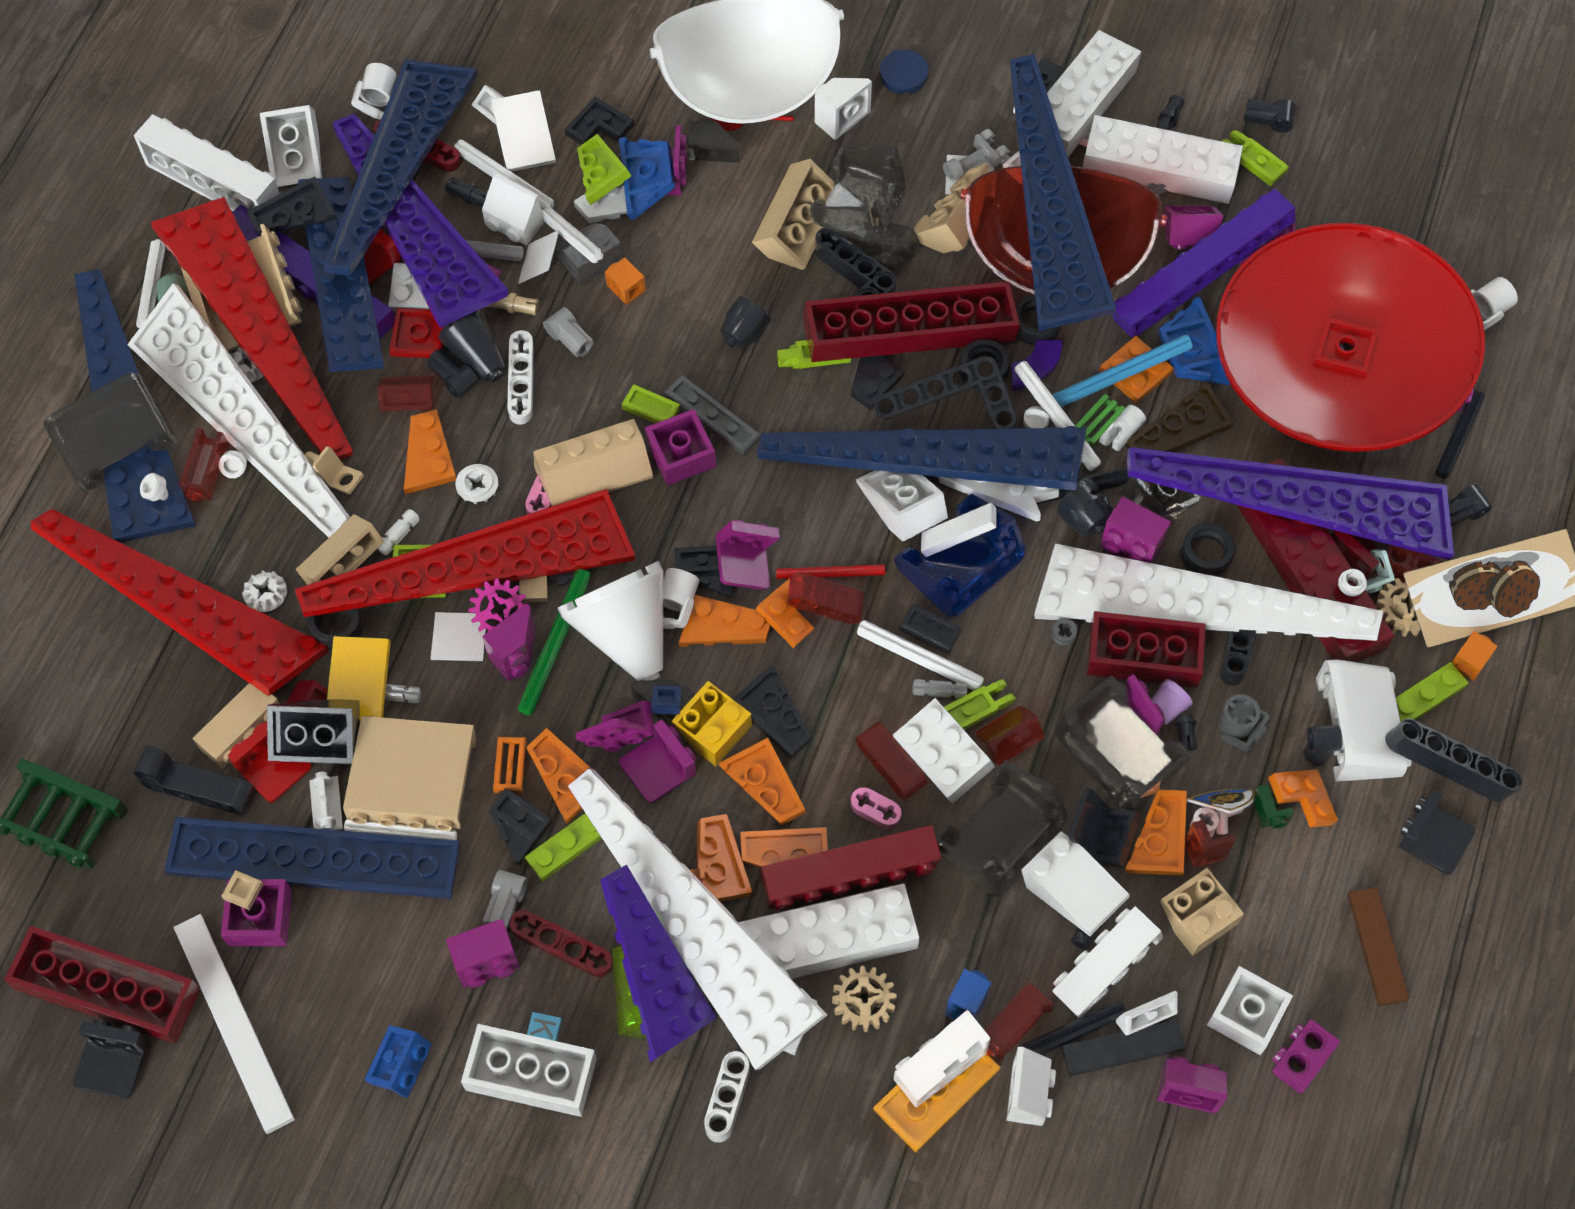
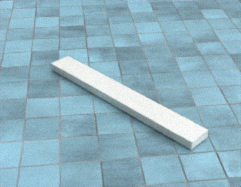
M199 914L175 926L174 930L265 1133L269 1134L294 1121L293 1114L203 916Z

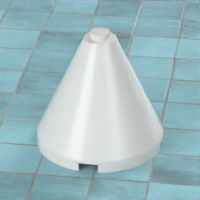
M659 561L645 567L648 572L647 575H643L642 570L639 569L575 599L578 606L576 608L572 601L558 607L561 617L637 681L643 679L645 684L659 678V671L663 670V569Z

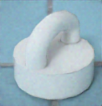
M1034 406L1025 411L1023 419L1025 428H1048L1050 416L1042 407Z
M234 450L225 452L219 461L221 473L228 478L240 477L247 467L245 456Z
M155 473L145 476L140 485L142 497L151 501H157L158 499L166 500L168 498V491L164 477Z

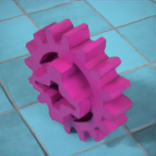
M495 578L494 585L490 586L485 581L484 590L480 588L475 589L479 596L477 598L470 597V601L475 603V607H471L468 610L476 614L471 619V622H480L479 632L485 628L489 632L495 627L488 624L485 620L492 618L500 623L503 621L501 615L499 616L497 612H491V609L494 608L492 597H495L499 604H506L507 607L503 609L505 619L508 617L511 608L517 605L518 610L525 605L521 601L526 595L517 594L519 590L518 585L511 589L509 587L510 580H506L504 585H500L498 578ZM495 590L506 591L512 596L508 598L500 597ZM487 595L489 599L487 608L480 611V603L483 597Z

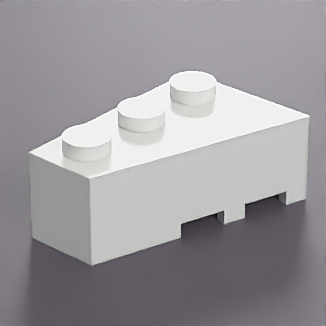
M966 1010L955 1021L946 1026L934 1039L931 1038L919 1048V1052L912 1058L907 1056L901 1060L895 1067L897 1070L894 1073V1081L917 1108L986 1055L991 1038L971 1013Z

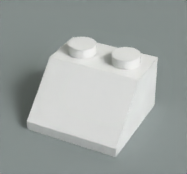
M832 78L826 84H821L815 91V123L834 140L839 138L871 112L872 81L865 78Z
M496 173L493 176L482 208L484 222L492 231H499L507 235L513 242H520L527 246L543 226L539 195Z
M1024 1047L1017 1048L1012 1066L1006 1121L1043 1126L1045 1117H1051L1053 1099H1047L1048 1088H1054L1056 1070L1051 1069V1059Z

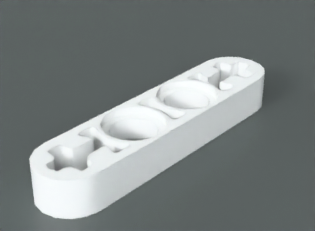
M523 330L514 332L509 339L508 413L510 420L519 425L529 422L533 414L534 345L531 334ZM522 340L525 341L523 344L524 353L519 351L518 346ZM524 361L528 364L526 369L520 371L514 368L516 363ZM518 384H525L528 387L523 393H517L513 389ZM518 402H522L523 411L520 415L517 414Z

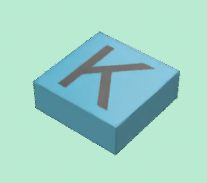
M532 1012L527 1035L557 1041L562 1018Z

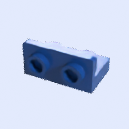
M389 1025L365 1077V1081L371 1085L392 1090L401 1097L407 1098L428 1056L431 1042L417 1032Z

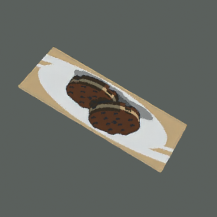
M1566 529L1404 573L1427 647L1470 636L1473 631L1481 633L1575 606V553Z

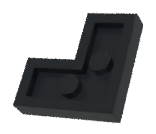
M594 96L564 130L566 136L582 145L599 131L619 141V138H624L635 125L634 119Z

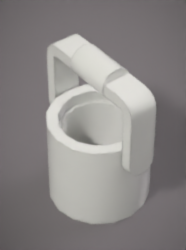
M370 63L367 65L363 80H359L356 85L351 102L353 107L380 120L384 112L373 106L382 107L387 105L397 79L396 72L391 67L382 63ZM359 96H360L361 99H362L363 101H365L366 103H364V102L358 100V99H359Z
M1503 277L1493 279L1477 291L1471 290L1479 307L1481 317L1485 320L1483 321L1484 330L1501 320L1504 312L1516 305L1518 301L1515 288Z
M668 568L665 571L663 577V607L681 613L678 620L663 617L664 629L684 628L688 623L699 579L687 571L676 568Z

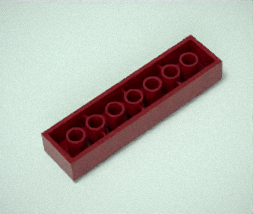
M1009 281L805 301L803 323L811 363L966 347L971 342L979 339H990L998 343L1015 342L1020 326Z
M1282 458L1269 463L1286 466ZM1237 505L1290 592L1378 610L1366 590L1358 596H1348L1340 590L1338 586L1340 575L1352 568L1326 528ZM1352 581L1347 582L1351 586H1356ZM1382 617L1377 641L1343 639L1331 636L1319 637L1332 660L1359 662L1386 650L1394 634Z

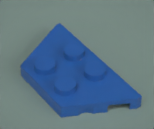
M619 138L621 162L631 174V177L624 181L627 216L630 220H635L676 187L671 147L666 141L650 142L649 140L639 139V142H630L627 138Z
M1197 297L1187 309L1181 310L1172 321H1168L1159 329V338L1162 345L1183 335H1188L1192 341V349L1169 359L1176 377L1231 385L1220 362L1216 333L1201 298Z

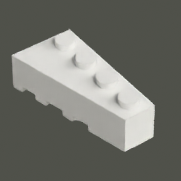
M1136 906L1131 911L1126 908L1116 918L1115 921L1118 924L1110 932L1106 929L1096 938L1094 942L1097 946L1090 953L1086 950L1081 953L1074 961L1076 967L1069 974L1066 971L1063 972L1054 981L1053 984L1056 987L1052 990L1053 993L1078 1018L1083 1017L1109 991L1107 987L1110 984L1115 985L1126 975L1129 970L1128 966L1131 963H1139L1146 956L1147 951L1150 949L1148 945L1151 942L1157 945L1163 939L1161 930Z

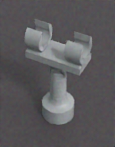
M986 129L981 134L975 135L973 146L977 151L959 161L953 158L945 162L943 170L948 179L954 181L963 176V169L983 158L994 168L998 164L1005 163L1010 158L1007 154L1011 151L1005 145L994 150L990 145L994 142L992 137L996 135L990 129Z

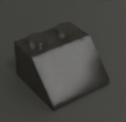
M1133 477L1129 479L1118 493L1121 498L1123 496L1171 521L1170 525L1202 500L1198 494Z

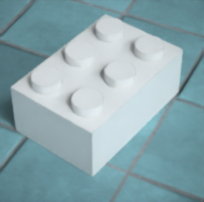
M936 698L893 734L896 741L952 804L995 767L987 755Z

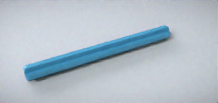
M1183 335L1056 392L1052 396L1060 407H1063L1192 349V341L1188 335Z

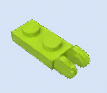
M1238 130L1230 133V140L1225 139L1221 141L1243 146L1239 163L1270 187L1288 172L1289 167L1287 164Z
M1003 679L987 687L982 686L946 705L944 708L965 730L996 714L998 710L1011 705L1016 698L1013 694H1008L994 702L991 696L1001 692L1007 686Z

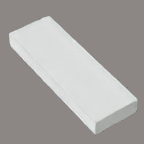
M989 503L923 531L921 536V552L927 557L996 528V507Z

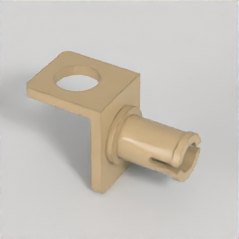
M325 447L320 455L312 451L304 454L329 488L342 493L351 494L364 476L361 471L344 466L331 447ZM347 475L353 476V480L348 485H340L343 477Z

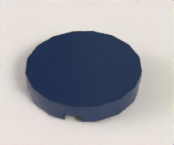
M910 50L893 51L885 56L881 62V82L888 90L894 93H914L923 88L927 82V62L916 52Z

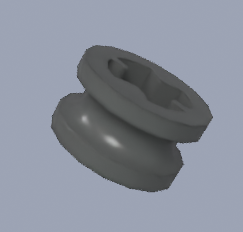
M1069 619L1058 620L1053 625L1052 640L1055 644L1062 647L1070 646L1074 643L1077 635L1076 624ZM1062 628L1063 631L1065 628L1070 631L1069 637H1066V634L1064 637L1060 636V629Z

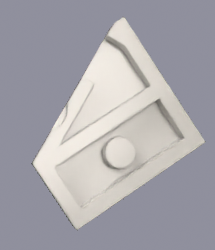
M624 185L617 186L591 206L584 194L574 200V206L588 223L600 222L604 219L621 218L620 214H627Z

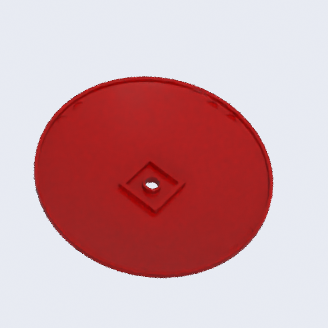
M1329 223L1295 230L1267 243L1254 252L1235 272L1225 289L1217 315L1216 341L1220 362L1227 379L1241 400L1258 417L1280 432L1317 447L1339 451L1360 452L1389 449L1420 439L1439 428L1462 407L1470 396L1478 380L1485 353V332L1479 307L1472 292L1456 270L1441 256L1418 241L1395 231L1365 224ZM1348 343L1353 349L1345 351L1339 345Z

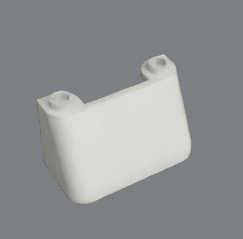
M1344 660L1324 661L1316 677L1318 691H1324L1323 698H1328L1332 725H1339L1342 733V749L1334 751V756L1337 755L1338 763L1340 764L1333 768L1335 782L1403 777L1407 767L1411 766V760L1390 750L1385 741L1387 732L1400 723L1394 694L1396 684L1394 673L1384 666Z

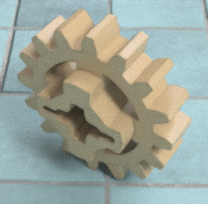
M1396 578L1393 585L1388 582L1384 589L1379 592L1375 606L1380 611H1383L1382 617L1385 618L1387 625L1392 626V633L1399 629L1402 630V636L1406 637L1408 631L1417 636L1421 627L1419 620L1412 621V619H1418L1406 580L1402 583L1399 578Z
M861 966L860 973H856L850 968L849 978L843 975L839 977L842 986L834 985L833 992L838 995L832 997V1004L839 1005L835 1008V1015L843 1014V1025L851 1021L852 1030L855 1031L858 1025H863L864 1032H868L869 1025L873 1024L876 1029H879V1020L886 1023L889 1021V1015L886 1012L894 1013L895 1006L889 1002L896 1001L897 996L895 993H889L894 988L893 982L885 984L887 974L883 973L878 977L875 967L868 973L865 967ZM858 982V985L853 990H847L852 984ZM869 982L877 985L880 989H875ZM862 994H866L868 1003H862L860 998ZM881 1005H883L882 1008L876 1014L871 1015V1012L874 1010L875 1007H881ZM848 1008H853L859 1016L852 1013Z

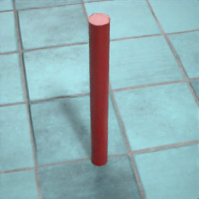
M885 564L776 569V579H789L794 574L799 579L885 575Z

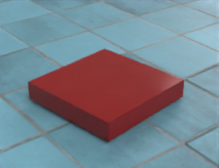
M396 308L389 350L390 356L429 359L430 354L435 350L444 349V345L438 338L443 327H439L430 309Z

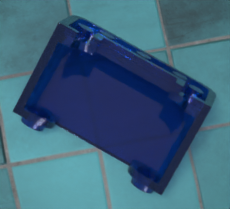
M971 493L959 503L956 508L955 517L989 503ZM996 507V528L927 557L924 554L921 555L915 548L910 547L903 550L893 559L897 569L941 612L950 617H956L1022 561L1025 554V546L1015 518Z

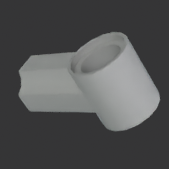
M566 307L561 308L543 321V326L550 337L556 341L560 340L576 357L585 356L594 345L593 340L577 324L575 317Z
M498 870L492 884V897L483 919L484 925L503 919L506 930H508L509 921L514 914L516 905L522 901L528 883L527 877Z

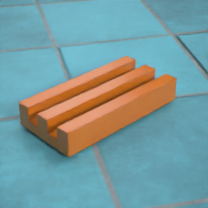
M498 737L493 784L494 793H500V791H504L507 788L517 794H522L527 746L525 737ZM504 744H509L506 783L501 784ZM515 744H519L516 784H512Z

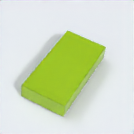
M633 384L621 404L623 410L655 424L677 416L681 409L679 403Z

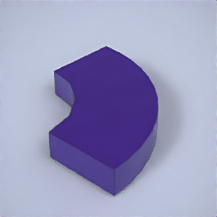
M1036 340L1035 349L1029 357L1022 361L1011 363L1012 390L1027 388L1015 372V367L1023 361L1028 362L1041 381L1051 371H1054L1060 359L1062 340Z

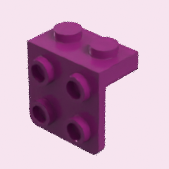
M731 520L715 534L720 580L726 585L766 590L770 586L766 549L780 538L779 528L768 527L766 524L744 523L742 520Z
M643 700L602 716V723L577 732L575 734L576 740L584 742L587 746L605 748L607 752L619 751L622 749V746L627 744L641 743L643 738L654 735L651 702Z
M662 719L653 725L654 736L619 760L620 767L647 803L656 802L696 775L695 761L697 759L688 746L684 748L678 741L680 736L672 725L667 726Z

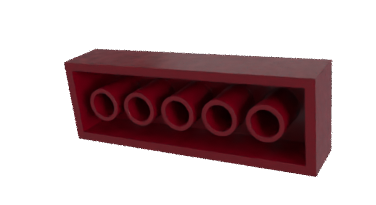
M930 825L761 867L760 877L768 909L775 908L776 912L792 908V904L803 901L804 905L821 901L820 897L831 894L832 898L841 897L849 894L848 890L859 887L860 891H865L877 887V883L885 880L888 881V884H894L904 881L905 876L915 873L916 877L930 875L940 862L941 855L933 826Z
M31 925L4 979L16 991L120 1026L129 1025L140 1029L139 1032L174 1044L177 1043L201 990L190 978Z

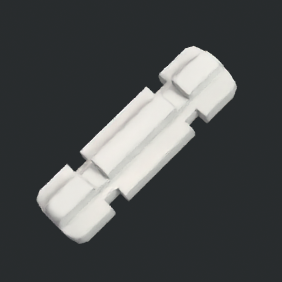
M411 509L407 510L402 515L403 519H398L385 533L386 537H382L384 543L377 548L378 551L388 555L394 549L392 546L397 545L410 531V526L414 527L419 522L417 513Z

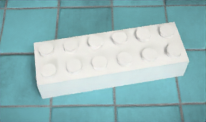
M1100 30L1097 31L1047 93L1067 157L1071 155L1092 128L1094 115L1102 116L1137 71L1141 51Z
M152 114L134 135L146 166L212 201L225 197L231 211H234L240 204L250 210L280 194L276 179L272 174L256 169L248 161H241L235 158L227 150L222 151L214 147L206 139L201 140L195 137L187 129H180L174 126L166 118L161 119Z
M1094 115L1081 173L1147 186L1150 183L1156 185L1164 184L1166 185L1164 189L1170 192L1229 204L1235 187L1243 146Z
M905 884L738 922L750 933L753 940L770 954L772 960L790 975L791 979L918 949L919 935Z

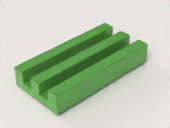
M1104 394L1075 426L1077 428L1085 427L1104 406H1107L1086 429L1085 440L1092 448L1099 442L1100 437L1125 410V407H1119L1117 405L1118 402L1114 399L1112 401L1109 400L1107 394ZM1111 411L1115 412L1092 438L1088 437Z

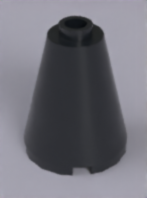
M477 310L456 320L457 323L451 327L449 324L443 327L438 336L441 343L464 364L468 365L483 381H491L493 383L503 377V371L506 366L482 310Z

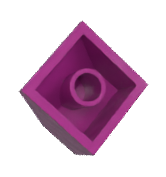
M1164 206L1166 241L1169 245H1173L1174 249H1188V245H1196L1200 239L1207 238L1214 233L1222 224L1223 214L1215 206Z
M527 603L482 636L489 660L508 682L523 676L531 666L536 630L531 609Z
M1182 1057L1166 1059L1162 1066L1157 1101L1217 1114L1227 1098V1072L1220 1071L1219 1067L1213 1064H1201V1066L1189 1064V1060Z

